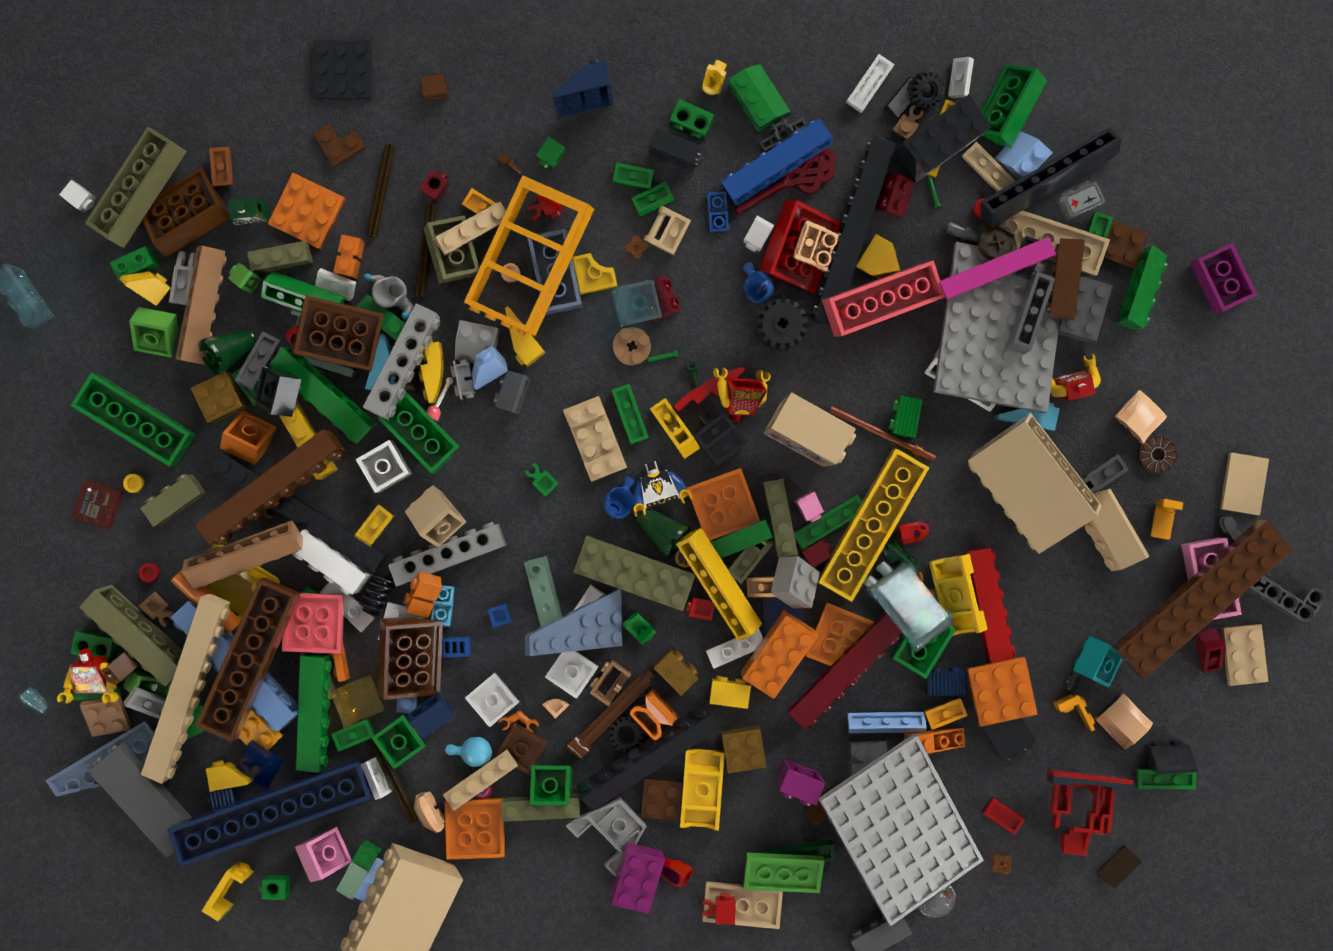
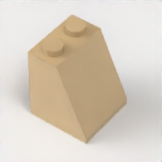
M434 485L425 490L423 495L411 503L405 511L419 535L438 548L467 522L442 491Z

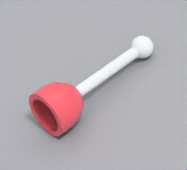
M451 377L446 379V385L436 405L428 407L425 411L434 421L438 422L441 411L438 407L449 385L453 383V378Z

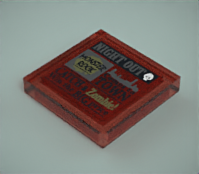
M84 480L72 516L105 528H111L123 492Z

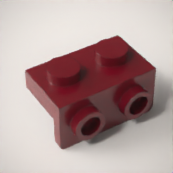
M887 174L875 210L887 212L899 219L904 218L915 182L900 174Z

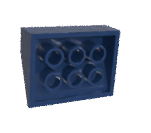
M597 59L590 61L588 65L581 68L552 93L558 118L613 105L611 83L605 60Z

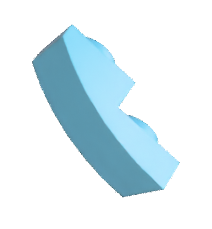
M442 585L436 602L433 601L434 606L431 620L443 621V627L450 628L455 587Z

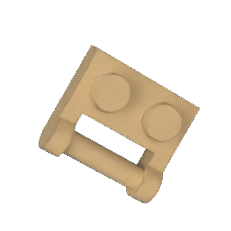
M661 206L653 226L643 240L674 255L691 220ZM665 217H670L671 219L660 240L655 239Z

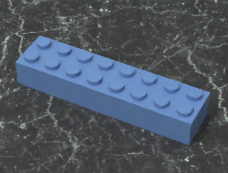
M192 601L185 603L171 617L174 621V626L180 631L183 630L187 636L197 606ZM223 632L221 637L218 638L216 644L218 645L217 651L211 658L214 664L213 667L217 672H219L234 638L232 632L228 635ZM267 671L254 701L253 710L257 715L263 716L266 719V724L270 729L278 732L288 726L298 716V703Z

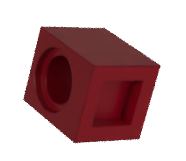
M431 170L419 190L438 203L450 183L444 173L439 170L437 173ZM434 181H440V186L437 189L431 188V184Z
M818 540L800 551L806 562L813 568L832 557L830 554L832 551L827 541L823 543L822 540Z

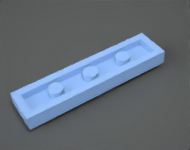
M924 712L847 713L849 733L926 732L927 729Z

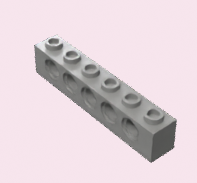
M417 303L415 304L363 406L364 409L386 420L395 414L396 404L398 400L403 398L405 394L404 388L407 382L412 380L414 376L413 370L416 365L420 364L423 358V350L430 345L431 335L440 325V317L436 312ZM424 324L425 330L417 332L418 326ZM411 342H416V347L412 350H409V344ZM408 359L407 365L400 367V361ZM394 376H399V381L396 384H391V379ZM390 393L389 400L382 402V396Z
M491 522L483 525V529L476 532L475 529L464 532V537L458 538L457 535L450 537L446 540L447 543L442 544L439 548L432 544L428 546L429 550L424 552L418 549L410 552L411 556L404 559L403 556L392 559L393 563L388 566L395 585L399 586L412 581L413 578H416L419 571L431 574L506 546L507 544L499 524L494 525ZM481 534L486 535L488 538L486 545H481L478 541ZM463 541H467L470 545V549L467 552L461 550L460 545ZM445 548H449L452 552L449 559L443 556ZM426 555L433 557L434 562L432 565L425 563ZM409 561H412L416 566L413 572L407 569Z

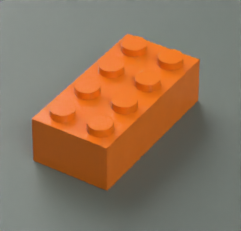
M783 610L741 670L742 679L775 699L818 638L816 630Z

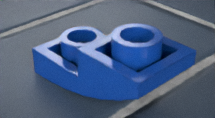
M726 191L707 192L710 232L729 231Z

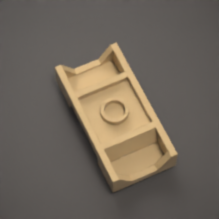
M599 396L563 410L591 482L627 468Z

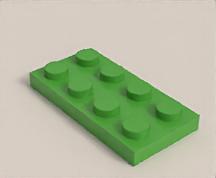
M747 853L743 890L820 893L824 857Z

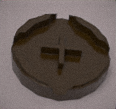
M998 224L993 228L986 226L979 234L977 240L978 249L986 259L993 260L1015 251L1017 246L1014 238L1015 235L1007 226Z

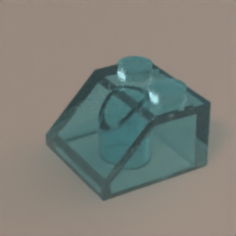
M653 279L611 290L620 328L662 317Z

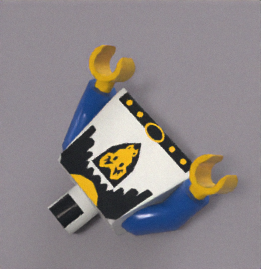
M654 461L645 464L648 475L641 477V480L636 484L633 495L634 514L637 517V512L643 511L645 516V508L678 498L684 504V497L689 496L691 500L693 498L682 479L674 472H667V470L659 472L657 463Z

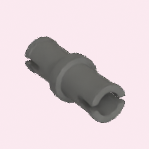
M949 221L945 233L959 237L963 242L966 240L978 245L977 240L980 233L970 230L968 226L963 227Z

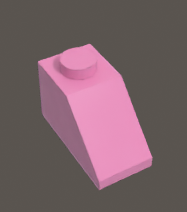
M809 492L794 501L805 521L810 520L812 523L821 518L820 514L824 512L815 492Z

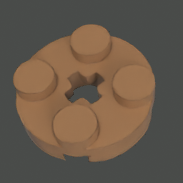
M623 328L614 338V354L625 365L634 366L640 364L650 354V339L639 328ZM634 341L637 349H633L630 352L628 351L629 347L626 345Z

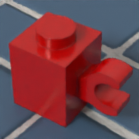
M536 194L539 203L527 208L529 212L532 210L537 211V214L532 217L533 221L539 220L542 212H544L547 219H555L561 216V212L564 211L561 204L539 194Z
M721 893L720 896L716 895L715 905L709 899L702 900V905H709L710 907L708 910H702V915H715V924L735 925V896H732L730 893Z

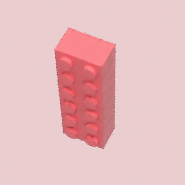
M933 260L826 298L822 302L833 335L838 337L945 298V295L939 284L940 279Z

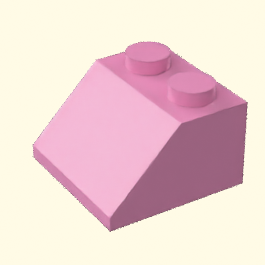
M337 827L295 846L310 882L322 880L352 861Z

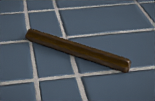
M391 144L384 145L366 233L371 238H377L395 153V147Z
M427 204L425 210L414 296L417 298H425L431 254L424 233V227L427 223L436 220L437 206L435 204Z
M370 738L368 743L408 823L413 824L417 822L419 818L395 769L390 765L373 739Z

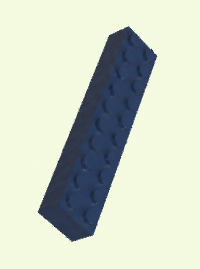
M361 759L347 762L171 825L167 831L179 866L188 865L371 799L372 791L362 769Z

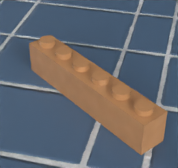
M197 246L176 354L177 360L204 364L202 358L205 355L203 351L199 352L198 342L204 338L212 337L210 329L211 324L214 323L216 318L214 308L219 301L218 287L221 286L223 281L221 271L222 267H225L226 264L225 251L206 246Z
M289 521L185 559L182 574L193 589L206 586L214 581L223 580L228 576L242 573L247 569L261 566L269 561L278 560L283 556L302 550L303 536L294 522Z

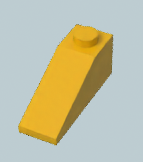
M507 306L505 308L507 317L521 323ZM512 326L510 334L514 351L517 353L515 358L521 365L525 363L529 367L546 352L531 334H528L526 337L517 332L518 328Z
M666 398L650 408L684 459L700 449L695 438Z

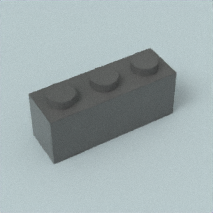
M882 917L871 920L868 926L862 929H855L848 937L855 951H883L913 933L904 917L892 926L887 924L885 918Z

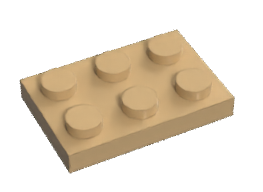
M1262 624L1221 628L1222 640L1226 645L1224 660L1227 685L1235 686L1268 682Z

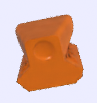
M653 688L646 692L645 704L635 706L630 711V715L653 740L661 737V724L673 725V722L678 719L676 712Z

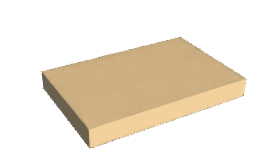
M1229 453L1220 509L1260 515L1269 459Z

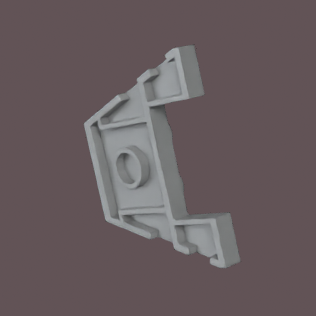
M620 797L600 806L594 811L591 810L580 815V818H574L565 823V826L577 838L593 825L618 850L604 863V866L614 876H616L625 843L637 844L646 828V823Z

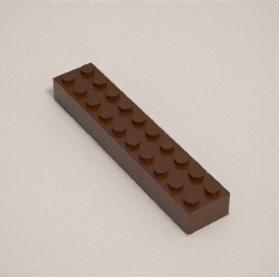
M1257 520L1116 642L1112 648L1136 676L1145 679L1290 554L1293 549L1268 520Z

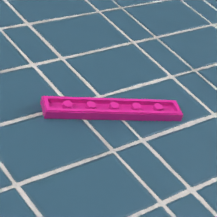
M1049 237L946 278L940 281L939 284L946 300H949L1056 256V252Z

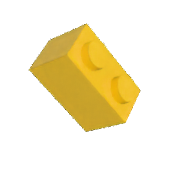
M717 676L716 679L712 678L709 704L748 709L751 685L744 679L736 678L735 681H728V677Z

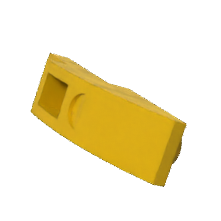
M425 325L419 326V332H423L425 330ZM432 339L430 345L422 352L424 362L427 361L428 364L420 365L421 370L418 372L420 381L424 382L425 389H423L425 401L428 400V403L435 404L442 386L444 359L442 344L440 342L433 343Z

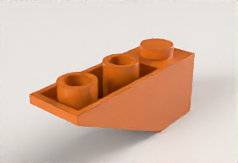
M963 727L904 733V740L916 734L927 754L965 747Z

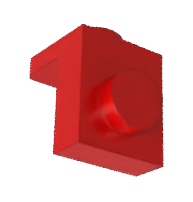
M693 597L692 601L688 600L686 612H689V617L712 621L715 604L711 600Z

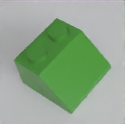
M138 307L129 321L134 351L171 358L178 331L176 314Z

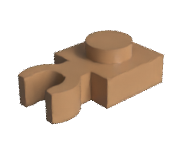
M915 105L909 109L908 117L903 114L892 130L894 134L903 140L913 135L919 126L915 121L920 120L924 114V111H921L919 115H914Z
M156 592L152 593L139 605L152 619L157 616L160 624L164 627L169 624L165 617L173 620L171 617L174 613L165 609L168 604Z

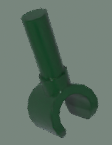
M694 360V368H690L688 362H686V369L691 373L694 387H699L696 375L697 361Z

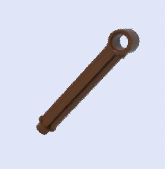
M647 669L644 673L640 672V675L581 734H576L567 743L565 748L579 761L592 748L591 745L650 685H653L652 681L656 678L655 674L650 669Z

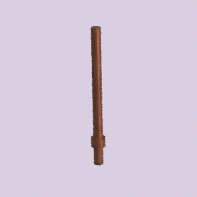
M832 406L829 412L910 451L916 457L921 456L931 462H934L936 455L924 450L922 446L911 444Z

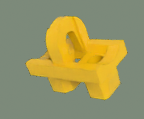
M716 60L714 65L709 64L706 69L702 83V90L706 94L719 95L727 72L724 71L726 64L719 60Z

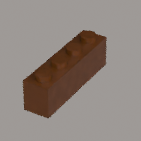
M1060 238V244L1055 246L1056 256H1058L1057 263H1053L1052 275H1055V282L1050 292L1053 294L1052 301H1048L1047 312L1050 313L1052 319L1075 320L1085 241L1082 239Z

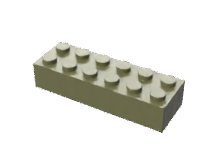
M147 127L85 224L108 240L124 248L187 151L152 128Z
M588 535L585 538L573 572L681 611L685 607L695 578V573Z
M113 585L94 590L80 606L84 611V615L93 619L98 624L100 630L107 632L112 637V640L117 645H121L131 658L136 659L145 671L150 672L159 684L165 687L170 685L183 650Z

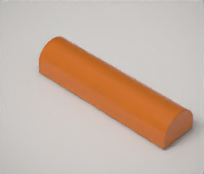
M182 570L171 580L196 606H198L200 597L209 593L216 596L207 586L193 589L182 574ZM231 610L222 626L224 627L223 632L226 635L232 632L241 622V619Z

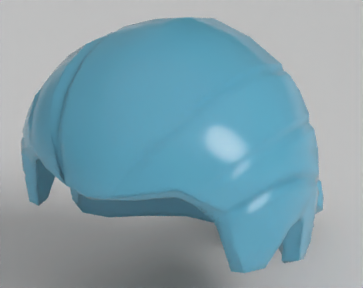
M470 737L462 746L457 747L450 744L445 749L448 755H460L463 761L472 767L485 765L492 756L490 744L482 737Z

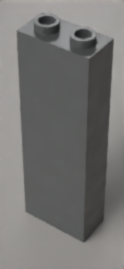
M122 742L119 746L115 743L106 751L108 753L107 756L104 758L99 756L91 763L93 767L88 772L167 858L174 852L167 830L171 825L192 817L163 784L141 775L144 763L125 742Z

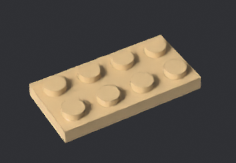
M706 881L704 899L711 900L714 905L716 895L720 896L721 893H730L732 896H735V925L779 929L783 891L743 890V885ZM704 905L703 910H708L710 908L709 905ZM703 915L702 921L715 923V915Z

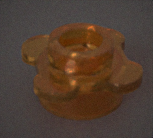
M633 236L630 244H627L625 248L627 252H631L636 259H639L643 251L648 249V244L643 242L639 236Z
M998 853L993 856V872L1009 874L1011 872L1012 857L1010 855L1001 856Z

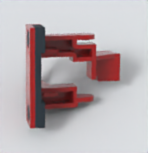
M1047 769L1046 781L1053 783L1049 812L1053 813V828H1059L1061 813H1071L1073 786L1085 787L1093 794L1092 811H1087L1085 826L1069 825V831L1059 834V846L1062 853L1087 856L1092 833L1103 834V831L1104 834L1111 833L1115 791L1132 792L1133 780L1124 777Z

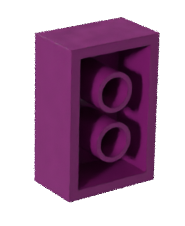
M1233 243L1190 262L1214 314L1223 312L1257 296V292Z
M784 758L775 779L779 791L782 792V796L789 799L796 797L800 799L802 804L811 806V804L817 806L818 798H820L825 785L819 772Z
M629 842L625 843L609 895L611 905L649 914L665 862L663 851Z

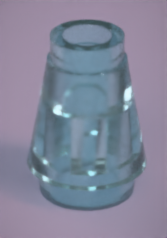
M29 687L19 697L22 700V704L40 714L50 706L36 688Z

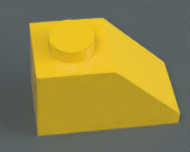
M147 271L120 277L125 286L156 306L170 289L166 283L167 279L159 273L154 275Z
M224 760L212 762V765L206 768L210 792L248 785L253 782L252 776L232 762L224 763Z

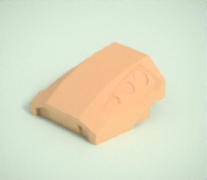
M805 221L793 258L817 267L824 272L827 271L828 267L826 266L831 262V253L837 244L839 234L810 221Z
M1138 390L1124 404L1114 418L1125 425L1124 427L1128 428L1132 435L1143 444L1167 416L1148 396Z
M1121 693L1120 697L1106 711L1094 719L1123 749H1127L1149 731L1153 722L1124 693Z
M430 791L421 792L415 797L413 809L422 826L438 833L445 826L443 824L445 823V817L439 808L435 810L436 801Z

